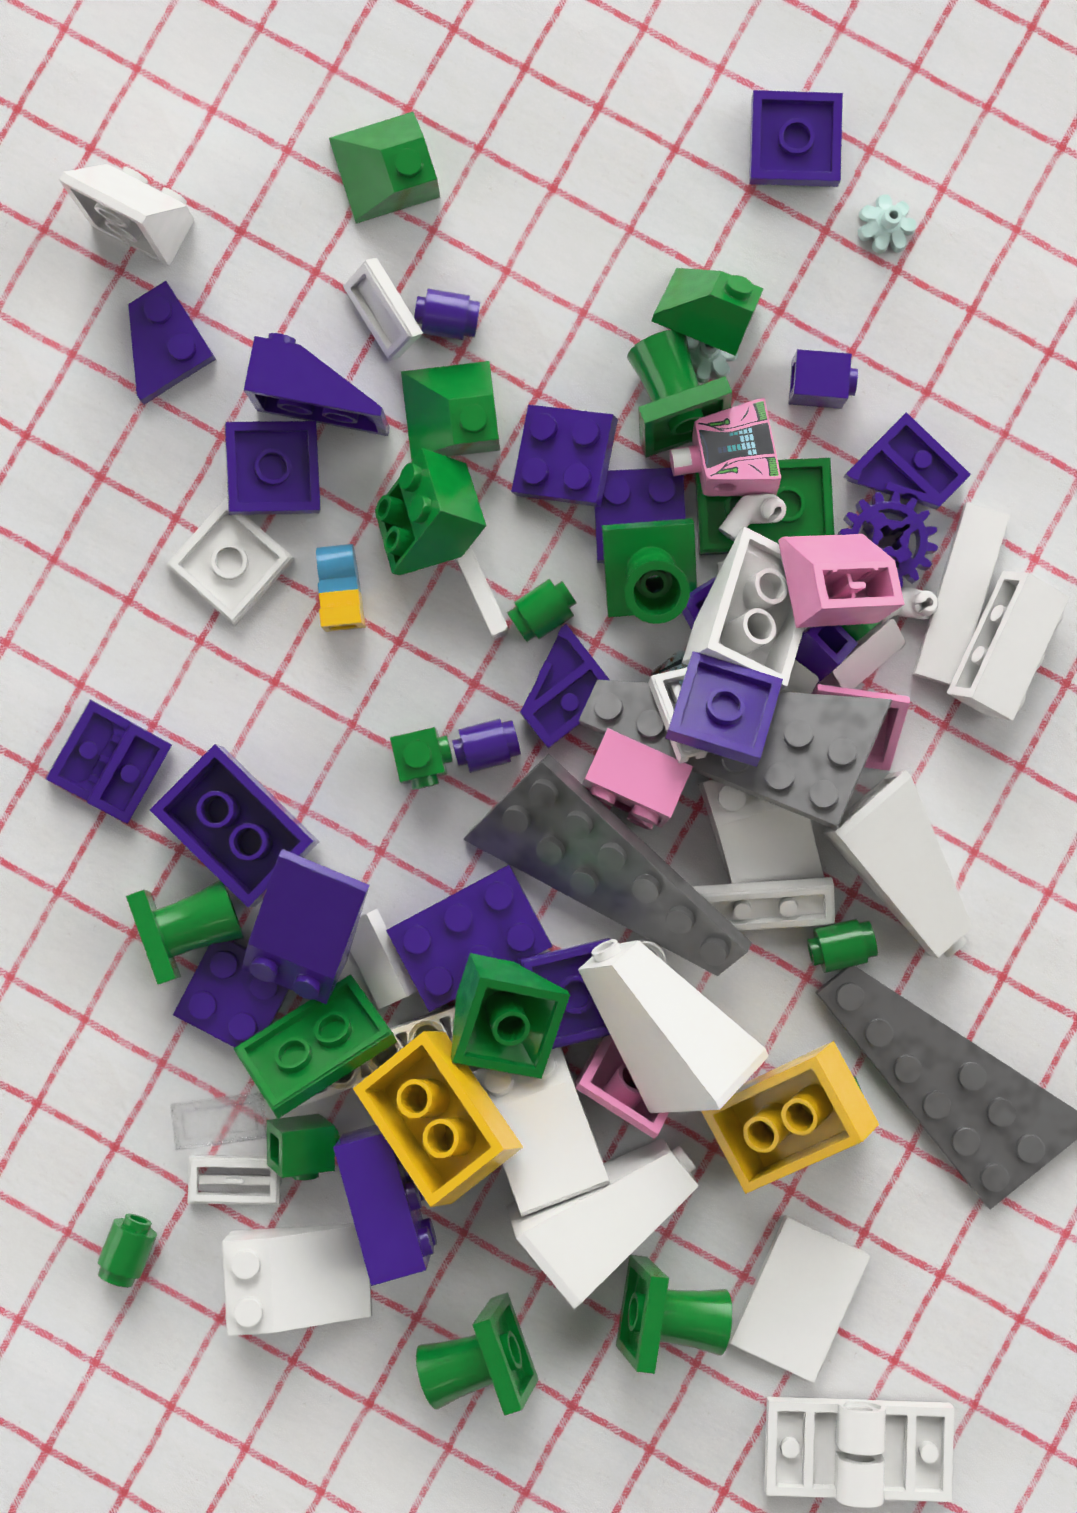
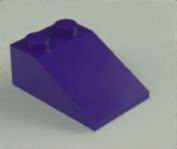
M269 333L268 338L254 336L244 392L257 411L388 436L390 427L383 408L303 346L295 344L296 339L279 333Z
M282 849L277 858L247 944L242 970L251 973L261 981L273 982L293 990L302 998L314 999L327 1004L346 965L370 885Z

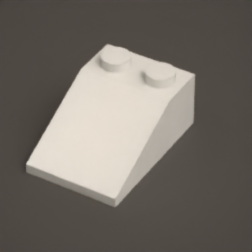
M108 164L65 171L59 179L91 226L167 266H170L194 222V218L186 206L187 200L166 187H163L160 192L146 185L148 180L140 173L128 167H124L120 171Z
M746 527L740 529L694 622L682 660L683 664H689L692 651L782 678L780 690L788 686L804 627L796 628L778 543Z
M713 779L698 784L730 884L824 878L809 818Z
M561 1047L551 1050L542 1079L485 1068L473 1071V1074L523 1146L520 1151L503 1163L521 1216L610 1184L580 1095L575 1088V1081Z
M354 1223L230 1231L222 1241L227 1336L277 1333L372 1316L371 1284Z

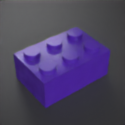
M214 744L150 809L248 908L256 907L263 900L277 858L282 849L304 858L320 842L224 747Z
M510 865L499 869L386 930L429 1012L456 998L470 953L519 964L518 959L538 955L552 947L548 935Z
M377 1125L342 1134L333 1148L371 1286L426 1271L430 1256L434 1254V1245H437V1240L431 1218H422L420 1210L422 1208L421 1201L425 1200V1198Z

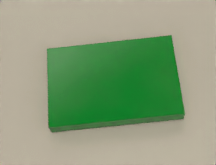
M831 458L778 460L781 481L776 496L786 504V514L779 522L749 524L747 528L778 544V540L781 537L835 535ZM699 472L695 473L699 555L728 554L734 541L724 536L719 531V527L743 496H706L702 492Z
M350 974L336 983L327 1004L314 999L307 1001L235 1047L234 1051L276 1118L279 1119L395 1044L397 1040Z

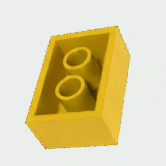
M423 1031L353 1088L430 1207L452 1204L523 1148L469 1066L452 1062V1041L445 1032Z
M834 1041L744 1083L720 1110L701 1111L745 1194L863 1142L879 1125Z

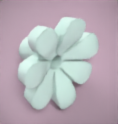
M881 195L875 201L876 207L866 205L860 210L859 218L867 223L858 229V236L861 241H868L874 238L872 250L876 253H884L889 244L894 252L899 253L906 247L905 235L915 233L916 221L905 217L910 208L906 202L901 201L894 206L889 195Z
M687 336L693 367L697 368L696 377L698 382H708L713 371L719 378L727 377L730 374V367L726 360H736L738 352L734 356Z

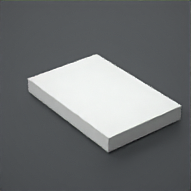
M785 1215L730 1336V1344L814 1383L871 1257L870 1254Z

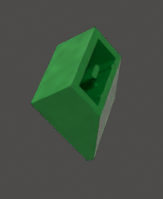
M421 448L413 460L404 466L398 480L389 492L380 498L375 509L391 572L399 576L462 557L487 526L467 463L425 448Z

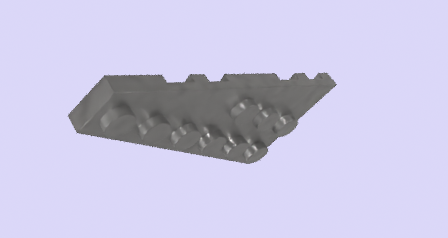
M597 680L580 716L579 722L581 726L605 735L607 728L677 759L670 740L665 739L667 731L648 683ZM664 684L673 709H675L676 705L668 684ZM779 692L761 759L757 767L720 755H714L710 752L706 754V757L696 759L695 756L689 757L688 762L684 763L693 766L692 771L837 830L891 706L892 699Z
M549 753L463 838L466 842L716 976H719L744 956L752 944L746 936L602 802L592 795Z
M856 966L841 970L815 991L990 1210L1077 1140L1076 1109Z

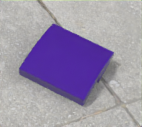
M90 699L45 779L128 824L172 744Z

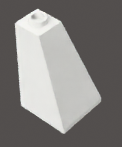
M906 770L890 773L844 813L837 830L828 827L822 834L929 956L939 958L944 954L948 958L966 944L968 940L964 935L973 926L912 776Z
M616 939L605 941L592 950L593 956L578 969L649 1113L720 1110L769 1057L766 1049L639 940L618 943Z
M661 1138L607 1161L603 1164L610 1184L528 1215L521 1216L516 1200L506 1207L516 1239L574 1309L699 1187L690 1173L696 1168V1165L680 1145L672 1150L666 1141Z

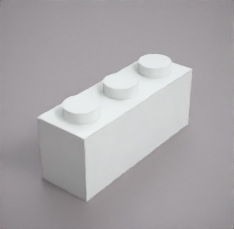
M1002 571L946 694L986 716L1013 721L1016 713L1025 702L1026 691L1036 670L1043 663L1044 652L1053 632L1063 619V611L1069 596L1029 572Z

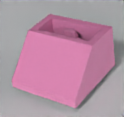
M865 535L781 537L778 540L796 628L874 624L905 605L895 560Z
M607 728L582 785L609 810H611L612 806L629 813L628 821L642 828L652 830L654 825L662 828L671 818L693 766L687 763L679 764L677 759Z

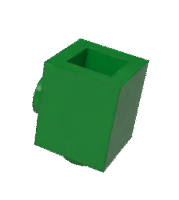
M433 727L390 737L400 783H411L412 790L438 785V776L447 775L445 764L453 762L447 735L439 737L438 730Z
M319 1113L267 1120V1165L281 1178L292 1177L295 1180L302 1181L316 1179L319 1177V1173L335 1171V1152L333 1147L340 1138L339 1132L335 1125Z

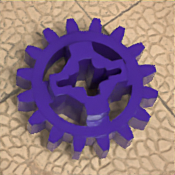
M895 491L888 501L884 500L881 492H876L872 496L871 506L864 499L857 502L855 506L859 515L848 512L843 520L850 528L841 529L837 535L859 534L860 528L863 525V531L866 533L867 538L878 545L883 536H893L899 531L902 532L895 539L896 542L892 546H887L884 549L881 547L885 553L895 560L902 588L903 577L911 584L920 579L915 568L926 571L931 567L932 563L924 556L925 554H933L938 549L936 544L928 542V538L937 532V527H925L923 521L928 518L930 512L925 510L917 514L914 511L917 499L912 498L904 505L900 503L899 492ZM884 513H892L902 517L903 520L898 521L887 519ZM914 533L916 538V549L914 556L912 558L911 556L913 554L909 550L908 546L910 535Z

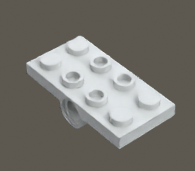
M767 1396L766 1496L836 1498L841 1504L856 1508L879 1507L883 1505L884 1500L952 1502L954 1407L951 1403Z

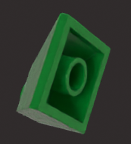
M414 112L329 138L356 224L440 198L438 179Z
M676 268L651 321L736 356L764 288L752 284L750 280L743 276L730 275L723 271Z
M490 361L401 371L411 460H413L421 448L447 457L500 451Z
M470 953L456 994L451 1051L452 1062L542 1079L570 997L569 992L515 962Z

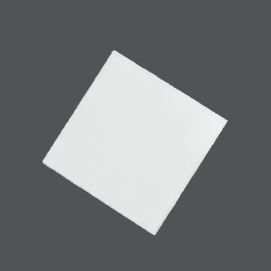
M225 498L166 565L236 626L295 559L246 515H229L228 499Z

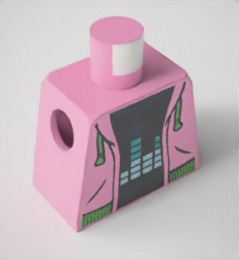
M765 398L756 399L699 418L694 422L692 433L693 445L670 449V463L673 476L699 472L702 492L706 496H746L766 493L777 495L781 474Z

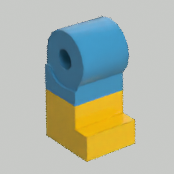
M354 545L317 547L316 561L319 577L318 592L321 628L325 632L366 628Z

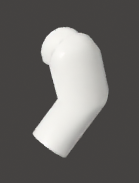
M766 493L743 496L719 527V531L730 540L735 541L740 529L743 527L747 528L749 524L776 523L781 521L786 514V504L774 494Z
M903 586L901 590L905 605L881 620L877 625L885 623L896 615L917 620L929 618L938 608V599L930 591Z

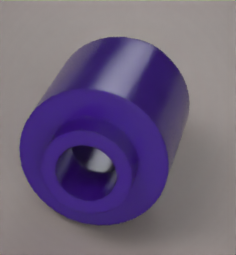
M428 288L426 297L417 296L414 319L417 324H422L421 330L426 335L463 340L464 336L475 338L480 302L469 300L470 295Z
M499 718L458 729L460 738L452 740L458 767L467 765L469 773L510 763L511 757L521 755L512 720L501 723Z

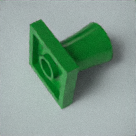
M674 330L658 332L641 340L628 352L627 359L640 378L651 400V403L638 407L640 445L646 458L692 442L693 427L696 420L731 408L732 390L726 376L702 385L698 384L686 335Z
M693 519L601 525L608 618L635 616L647 623L661 624L679 616L687 606L690 592L697 588Z
M220 880L193 895L157 909L150 891L143 889L126 896L157 985L181 977L175 960L176 956L213 944L244 939L228 890Z
M629 1255L616 1347L636 1372L655 1374L660 1342L692 1347L718 1356L723 1355L728 1346L732 1328V1301L728 1290L668 1289L669 1277L648 1257Z
M508 1292L492 1297L472 1324L475 1335L446 1342L420 1344L417 1347L416 1366L419 1381L427 1401L436 1410L460 1397L494 1385L504 1416L522 1411L539 1380Z

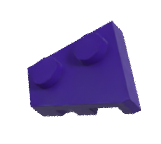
M164 281L128 304L136 393L144 405L216 360L167 281Z
M906 412L844 475V478L848 482L892 495L895 491L899 492L901 499L909 501L915 498L917 499V504L937 510L969 478L971 473Z
M567 624L560 628L546 661H544L537 680L520 711V714L548 749L580 725V716L597 680H610Z

